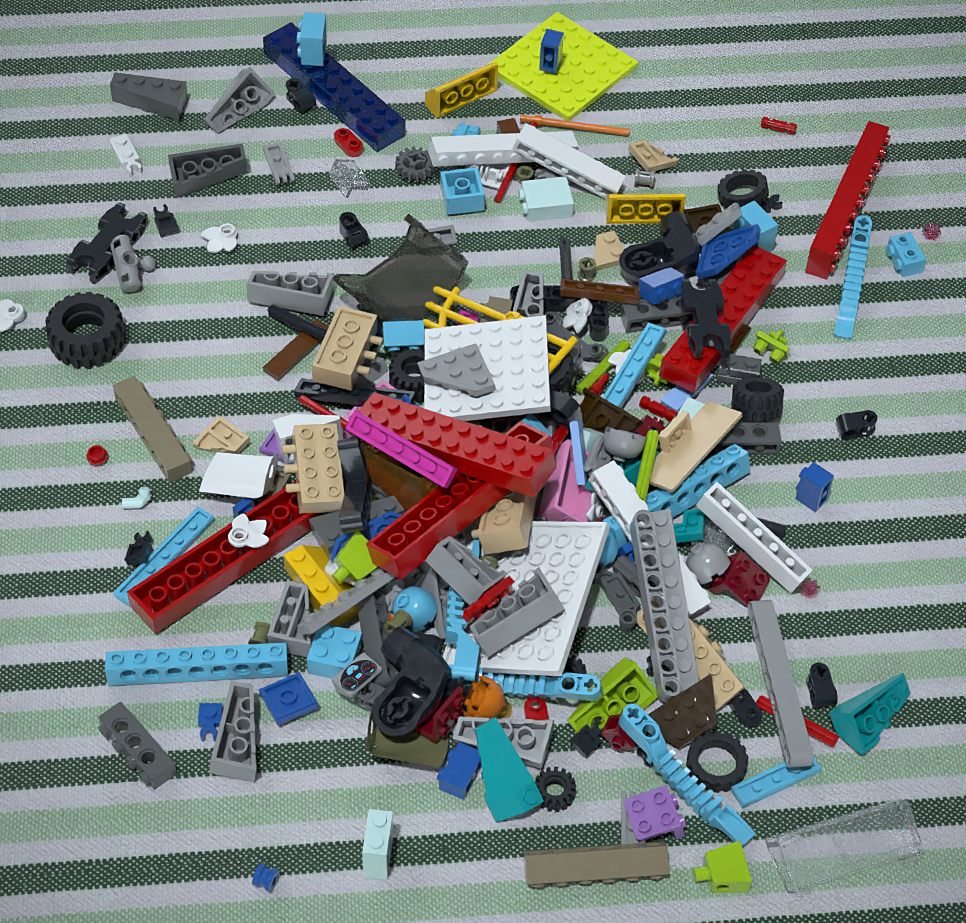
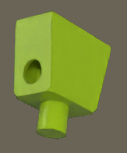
M359 531L351 534L334 558V562L339 568L332 574V577L339 584H342L348 577L353 582L359 581L379 567L372 563L366 543L369 541Z
M740 841L706 852L703 866L692 869L694 881L708 880L710 891L713 893L750 891L752 879Z

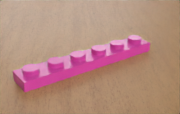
M357 410L353 412L345 428L444 488L449 487L458 470Z

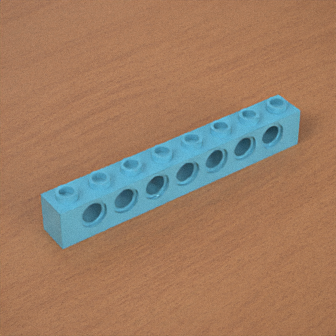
M731 445L699 464L674 492L658 488L647 494L645 502L648 506V511L655 512L671 509L672 518L677 516L684 510L697 504L716 482L724 488L750 473L749 454L738 445ZM613 515L603 520V522H607L610 526L609 531L617 540L618 549L630 542Z
M268 643L106 652L105 673L108 686L287 677V644Z

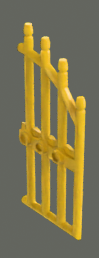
M435 286L433 292L447 299L443 306L433 302H426L425 304L427 309L439 314L438 324L428 319L423 320L424 326L430 329L446 327L447 318L464 325L479 323L451 311L450 308L453 302L498 321L525 317L515 311L502 314L459 295L461 290L458 287L448 291ZM547 333L548 342L562 347L556 355L548 352L549 375L578 342L576 337L571 336L566 341Z

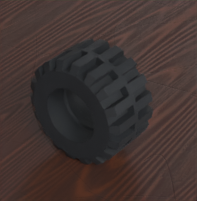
M404 349L402 353H396L395 357H392L391 363H389V384L397 390L415 392V401L422 402L425 395V382L418 367V362L425 360L424 349ZM409 374H419L420 376L413 377V376H408V375H409Z
M745 378L739 380L732 388L731 409L742 412L741 419L748 422L774 421L776 418L781 417L783 411L784 388L778 382L765 378Z

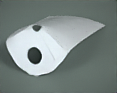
M217 452L203 477L199 492L248 498L261 497L270 490L273 484L279 454L276 453L274 456H254Z

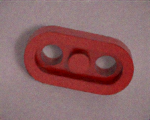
M340 128L334 132L335 144L349 157H359L362 155L363 143L349 129Z
M539 697L528 698L524 703L525 719L549 720L546 702Z

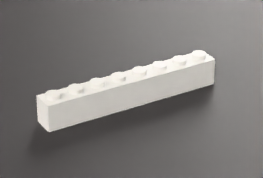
M573 131L544 132L578 150L579 146ZM520 133L431 137L428 147L433 167L535 162L512 150Z
M613 460L594 471L588 480L632 543L630 523L637 511L649 509L646 502L637 495L635 486L629 483L624 476L623 469ZM637 520L639 524L646 525L644 521ZM641 540L643 545L649 546L647 541ZM678 553L689 618L706 609L711 601L708 592L701 588L697 582L696 575L688 569L683 556ZM644 561L646 565L653 566L650 561Z

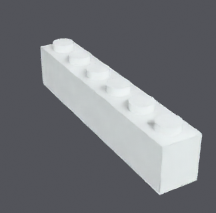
M525 123L512 150L563 177L566 176L567 179L605 199L606 194H617L625 178V175L604 165L602 162L587 156L585 153L570 147L568 144Z
M718 482L697 503L696 506L790 593L812 572V569Z

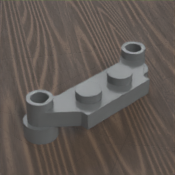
M547 312L545 314L548 333L566 341L571 336L576 337L578 342L574 347L581 349V358H594L602 361L609 354L607 347L597 343L589 345L562 326L563 318L558 313Z
M599 562L592 584H599L619 613L621 632L625 634L631 633L637 620L636 611L640 609L641 604L620 572L613 573L604 570V564Z

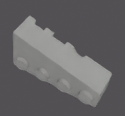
M524 269L513 311L520 313L525 318L544 316L543 273Z
M252 271L247 282V301L324 316L334 291V273L320 276L317 275V272H309V275H297V272L279 275V272Z
M539 567L533 571V577L528 581L524 579L518 584L519 589L511 596L505 595L496 609L490 608L470 626L476 640L487 656L499 651L504 646L517 640L525 633L564 610L563 605Z
M231 680L210 761L209 773L255 782L256 746L253 685Z
M459 717L452 738L454 745L461 742L478 749L475 728L490 719ZM497 719L523 763L542 769L555 727L554 720Z

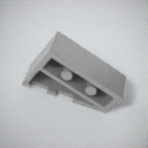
M448 536L435 546L425 561L470 605L473 602H477L487 591L501 582L508 573L504 570L499 572L489 565L490 561L486 559L480 560L471 554L473 552L471 549Z
M286 581L267 635L268 643H286L287 653L308 657L311 648V635L300 633L297 625L303 622V618L306 615L310 614L308 585Z

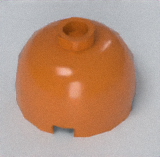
M480 675L478 676L480 678L478 682H472L473 688L464 700V705L467 706V712L464 711L465 717L492 719L501 714L505 709L504 691L497 681Z

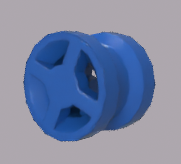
M260 863L254 873L252 885L256 887L263 886L266 891L271 892L278 881L280 870L277 868L270 869L267 867V864Z

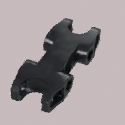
M117 203L100 218L98 222V230L100 232L91 242L81 240L74 247L66 263L67 270L75 273L84 266H90L91 268L88 273L89 281L93 283L99 282L115 267L110 246L112 240L118 235H127L131 239L130 244L134 245L140 239L147 226V214L140 212L135 217L126 219V204ZM114 242V249L121 246L120 242Z
M683 279L680 307L682 313H692L694 324H687L686 337L693 357L701 358L703 348L709 346L716 348L722 358H728L731 330L728 323H719L717 313L723 312L724 298L717 280L709 279L707 289L698 290L691 285L689 279Z

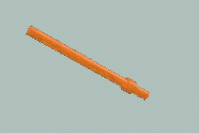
M520 115V122L531 123L535 121L538 126L548 125L629 136L630 130L627 128L544 118L543 115Z

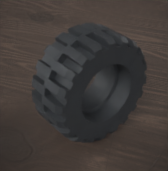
M78 292L73 296L68 295L64 297L63 301L59 300L55 303V308L52 307L46 317L45 328L50 350L58 360H62V363L66 365L72 364L76 368H80V366H84V368H91L93 365H96V367L101 366L103 362L112 360V356H116L124 345L125 329L122 313L118 305L113 303V300L108 297L104 298L102 294L96 293L95 295L92 292L81 294ZM83 325H96L100 327L97 331L88 335H75L71 333L74 329Z

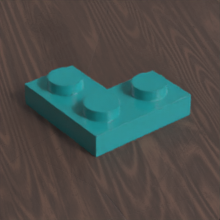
M700 509L684 510L683 522L674 524L676 542L703 540L706 514Z

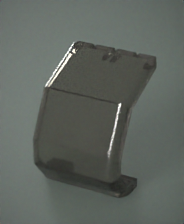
M410 214L404 218L409 225L404 242L393 255L366 274H336L332 279L383 322L418 321L431 312V310L425 307L426 302L441 305L447 299L434 293L433 288L438 286L452 291L454 287H458L469 263L460 252L452 246L448 247Z

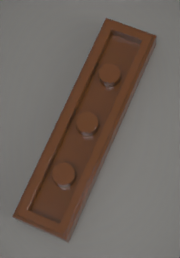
M562 278L560 280V296L639 304V287Z
M317 319L312 322L327 330L329 328ZM302 331L263 366V371L279 381L323 340Z

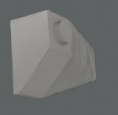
M251 67L243 69L229 84L204 121L216 133H219L251 113L265 107L276 93Z
M424 561L417 566L420 570L419 574L424 573L426 575L420 587L429 591L433 598L436 599L437 612L433 622L438 636L441 639H446L445 623L450 585Z

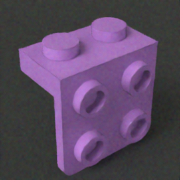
M667 785L625 799L624 805L638 841H644L670 831L674 832L676 839L685 837L683 828L687 826L682 814H677L675 808L679 807L676 795L675 793L670 794Z

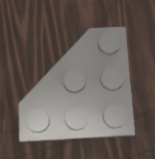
M476 343L418 362L419 370L426 383L432 384L436 382L442 384L444 388L454 391L464 390L469 395L475 397L496 390L494 381Z

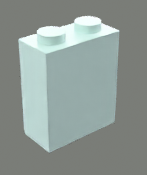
M566 176L522 181L518 195L519 200H523L522 212L526 214L528 222L573 217L574 203Z
M369 809L362 852L364 878L387 880L393 843L392 811Z

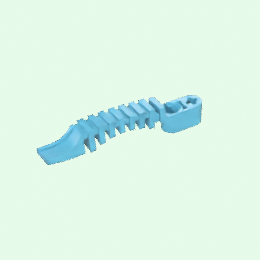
M865 215L858 216L854 222L834 337L849 340L852 339L872 227V220Z
M479 538L473 539V552L471 554L479 558L480 543ZM450 586L446 611L445 643H451L456 646L452 678L458 679L463 677L464 680L474 681L480 644L475 643L465 632L464 628L467 622L462 619V609L465 600Z
M448 664V666L450 667V669H451V671H452V673H453V666H454V665ZM477 667L474 680L478 682L480 680L478 676L480 675L492 678L502 687L504 694L510 697L518 695L521 698L529 696V698L539 697L544 700L550 697L551 700L568 698L596 701L603 694V687L596 676L565 673L562 676L552 677L540 675V678H537L536 675H530L529 678L525 674H520V677H517L515 674L507 676L505 673H499V675L490 672L484 673L483 668ZM463 680L462 683L470 685L473 681ZM567 682L575 683L572 689H564V685ZM592 685H595L596 688H593L592 692H589L588 688H591Z
M628 704L619 718V725L644 750L648 756L646 761L649 764L653 762L654 770L662 774L661 778L665 782L668 781L670 783L669 786L673 790L676 789L677 795L680 798L683 797L686 800L685 803L688 806L691 805L694 808L693 811L696 814L699 813L704 822L707 821L711 827L721 830L733 842L740 841L743 847L756 833L728 804L725 805L724 810L720 807L723 801L720 795L713 801L714 792L710 789L705 793L706 786L703 783L699 786L696 784L698 778L695 775L691 778L689 776L690 770L687 767L684 770L681 768L683 761L680 758L677 761L673 759L676 752L673 749L669 750L667 748L658 724L640 706ZM643 731L649 732L652 737L645 736Z

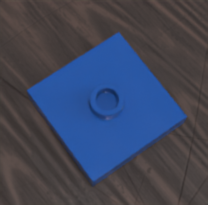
M300 672L258 689L259 695L277 726L319 708L318 702Z

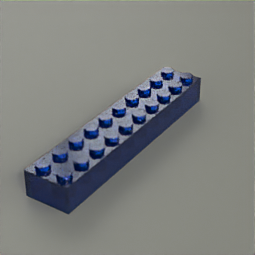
M292 22L263 37L264 54L291 78L299 79L313 93L316 100L373 150L379 152L406 136V120L327 52H325L323 66L301 65V57H298V46H300V43H297V33L301 31Z

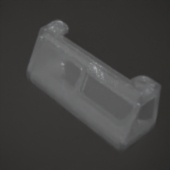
M909 799L890 800L764 838L787 893H796V897L810 894L809 889L813 888V886L898 860H904L905 864L918 861L917 856L925 854Z

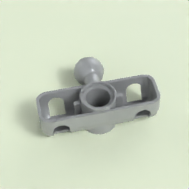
M118 235L112 240L110 246L120 288L123 292H136L141 286L138 268L151 271L155 268L156 261L151 256H144L139 260L130 244V237ZM114 242H120L121 246L114 249ZM124 275H126V277H129V281L122 283V277Z

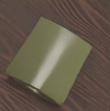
M371 710L367 732L368 752L388 759L434 767L441 766L448 750V735L445 738L441 737L437 743L432 742L416 731H412L405 736H390L383 733L375 724ZM373 721V729L371 734V722ZM373 743L377 746L375 750L372 749Z

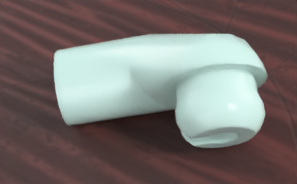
M142 487L139 489L137 497L122 498V508H142L151 500L152 494H150V489Z

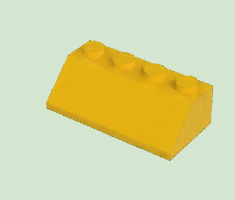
M494 62L476 68L471 72L426 91L425 106L436 118H439L496 92L498 87V63Z
M606 194V224L660 223L661 219L668 213L676 211L684 213L686 194Z
M301 545L283 555L285 570L293 581L308 585L309 602L317 612L321 610V605L329 601L333 602L338 598L337 595L353 588L350 583L345 581L339 584L331 575L325 572L329 558L321 547ZM355 604L327 624L339 626L357 616V605Z

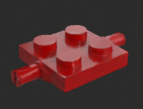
M510 575L487 591L477 602L471 603L463 611L462 618L467 623L474 618L478 620L487 612L486 609L495 608L499 604L498 598L502 599L511 592L509 588L515 581Z

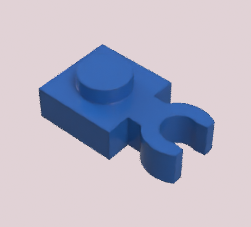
M199 703L198 727H203L200 730L202 742L205 741V735L209 733L213 735V742L216 741L217 729L215 727H219L221 722L222 703Z

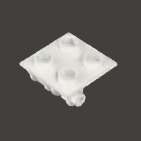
M511 163L466 165V169L478 167L482 185L499 189Z

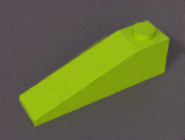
M624 657L600 680L603 687V694L600 699L596 701L583 700L567 721L577 733L586 724L591 728V722L595 718L601 717L602 719L598 722V727L602 729L610 715L622 714L628 704H637L644 710L658 698L657 691L637 663Z

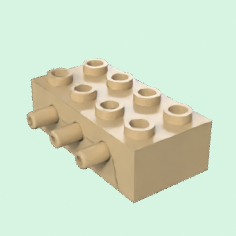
M338 306L313 361V381L352 391L359 374L369 376L371 369L364 367L363 363L365 359L376 360L377 353L371 352L369 349L372 344L381 346L384 340L381 337L375 336L378 331L377 315Z
M336 423L294 425L292 445H282L283 454L293 453L294 464H285L284 473H295L296 484H286V492H297L299 514L336 512L341 510L344 488L341 460L337 448L338 433Z
M511 490L486 510L482 516L475 519V524L479 525V529L472 530L473 539L479 538L485 555L527 548L537 495L533 498Z

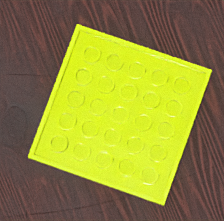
M559 12L554 13L490 62L498 63V78L566 121L574 119L638 67L637 60ZM546 29L564 32L562 61L557 74L539 70L541 41Z

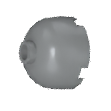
M606 427L603 442L607 452L614 455L613 459L625 462L626 458H635L642 452L647 437Z
M699 543L693 546L686 559V566L696 575L699 585L712 581L711 576L716 573L720 576L730 564V560L724 550L710 543L703 545Z

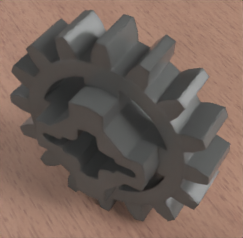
M413 146L412 150L405 148V153L400 151L399 156H396L395 169H397L398 175L402 174V179L408 177V181L415 179L418 182L419 178L426 180V176L431 177L432 172H435L428 149L422 151V147L416 150L415 146Z

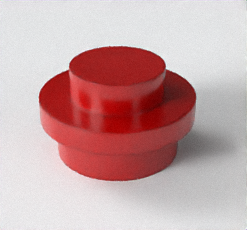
M100 445L90 447L86 454L87 461L92 465L103 464L108 457L107 451Z

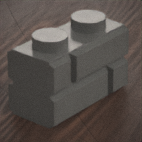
M729 354L728 358L721 357L717 381L735 384L737 381L745 378H759L762 359Z

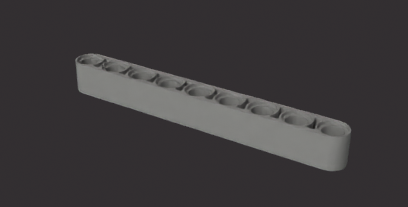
M642 509L635 513L630 523V532L656 691L661 701L668 702L680 693L682 685L654 518L648 510ZM637 520L644 521L646 525L639 524ZM641 540L647 541L649 546L643 545ZM644 561H650L653 566L646 565ZM647 581L654 582L656 587L650 586ZM651 602H656L660 608L653 607ZM654 623H660L663 629H658ZM658 644H663L667 650H661ZM661 665L668 666L670 672L664 671ZM665 686L671 687L674 693L667 692Z
M772 600L749 601V620L770 702L774 704L772 710L787 767L812 766V748Z

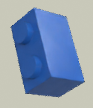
M546 29L541 41L539 70L557 74L562 61L564 32Z
M669 267L639 278V296L655 305L681 295V285L685 275Z
M813 462L808 468L804 467L799 474L800 481L796 486L797 493L795 499L816 513L828 500L834 475Z
M459 742L455 749L452 748L447 757L448 763L446 767H441L437 780H439V790L464 800L482 764L478 749Z

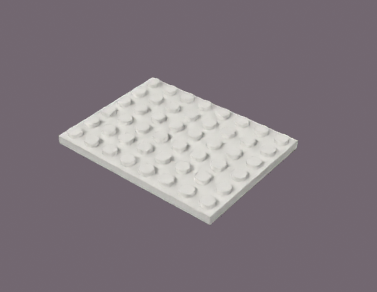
M532 521L527 548L485 555L482 547L479 559L483 556L496 558L498 566L495 569L499 572L504 570L508 573L506 577L510 575L515 581L509 588L511 590L508 594L509 596L519 589L518 584L524 579L528 581L533 577V571L539 567L563 605L564 610L490 656H487L482 647L479 646L476 672L477 667L483 668V672L562 676L610 529L607 522ZM498 598V599H499V601H498L499 604L495 607V609L500 605V602H501V599H500V598ZM466 601L464 602L462 611H464L470 606ZM474 618L467 623L464 629L467 635L475 643H478L470 628L476 621ZM447 643L443 658L447 664L454 665L456 646L451 643Z

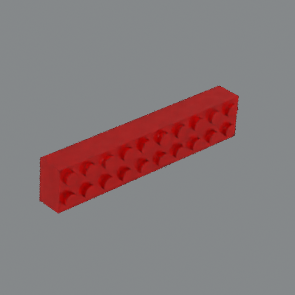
M868 121L812 242L805 273L827 280L830 273H834L837 265L835 261L840 260L843 249L841 247L846 246L849 238L847 234L851 235L854 226L853 221L860 214L858 209L863 208L866 200L864 196L869 195L871 189L869 184L874 183L877 175L875 171L879 172L882 164L880 160L885 159L888 149L885 146H888L891 138L888 135L890 127Z
M755 245L749 248L719 286L723 293L724 309L722 313H717L719 323H728L730 326V346L783 278L787 263L786 259ZM685 329L662 358L659 376L695 393L721 359L720 353L716 348L708 346L703 348L701 358H694L688 347Z
M375 392L358 410L457 468L456 472L533 498L557 468L552 449Z
M522 421L505 433V435L552 449L555 455L551 436ZM456 472L448 488L439 485L366 543L372 563L397 578L403 579L427 559L438 543L448 536L452 538L511 490Z
M285 487L245 513L249 521L266 520L267 524L264 535L269 538L267 544L258 548L246 545L243 547L231 545L228 540L229 532L233 529L231 522L128 590L129 606L157 634L310 531L309 519L328 514V512L299 514L297 492L287 493Z

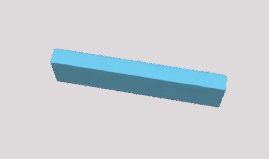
M814 756L812 766L788 768L785 761L732 786L731 792L741 808L744 809L820 773L822 768Z

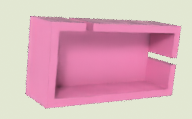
M567 439L561 443L555 452L557 468L545 483L538 517L545 521L588 522L586 513L591 508V496L594 492L585 489V484H577L572 441ZM585 450L587 459L589 452Z

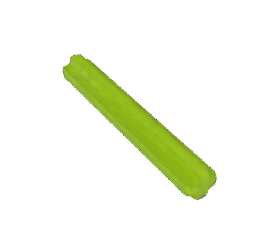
M625 339L621 340L577 385V391L584 395L582 393L584 387L589 389L593 383L598 381L603 373L606 374L613 365L608 362L610 356L615 352L625 353V351L630 349V343Z
M649 430L647 432L635 487L637 495L643 501H646L659 440V434L656 430Z

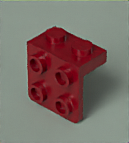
M741 551L730 556L727 555L730 560L728 568L720 576L717 573L713 575V580L708 590L714 595L728 590L748 607L749 601H759L770 581V577Z
M459 686L447 700L442 698L438 708L414 731L434 743H437L441 737L445 738L453 723L458 722V718L463 716L464 689Z

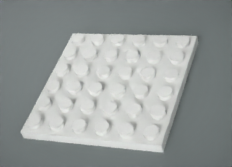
M546 315L425 329V360L476 343L494 381L496 390L475 397L469 395L464 390L454 391L444 388L442 384L436 382L432 384L425 382L424 409L462 421L551 411Z

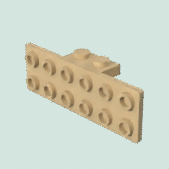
M710 401L691 420L689 412L682 410L659 434L661 452L654 459L649 484L669 492H674L742 418V412Z
M651 602L653 607L660 608L656 602ZM642 610L637 614L636 622L647 634L644 612ZM689 618L699 681L709 674L712 675L717 712L744 689V685L725 663L724 660L726 658L721 653L724 651L717 641L712 642L708 637L711 634L703 624L697 625ZM654 623L658 629H663L660 623ZM658 644L661 650H667L663 644Z

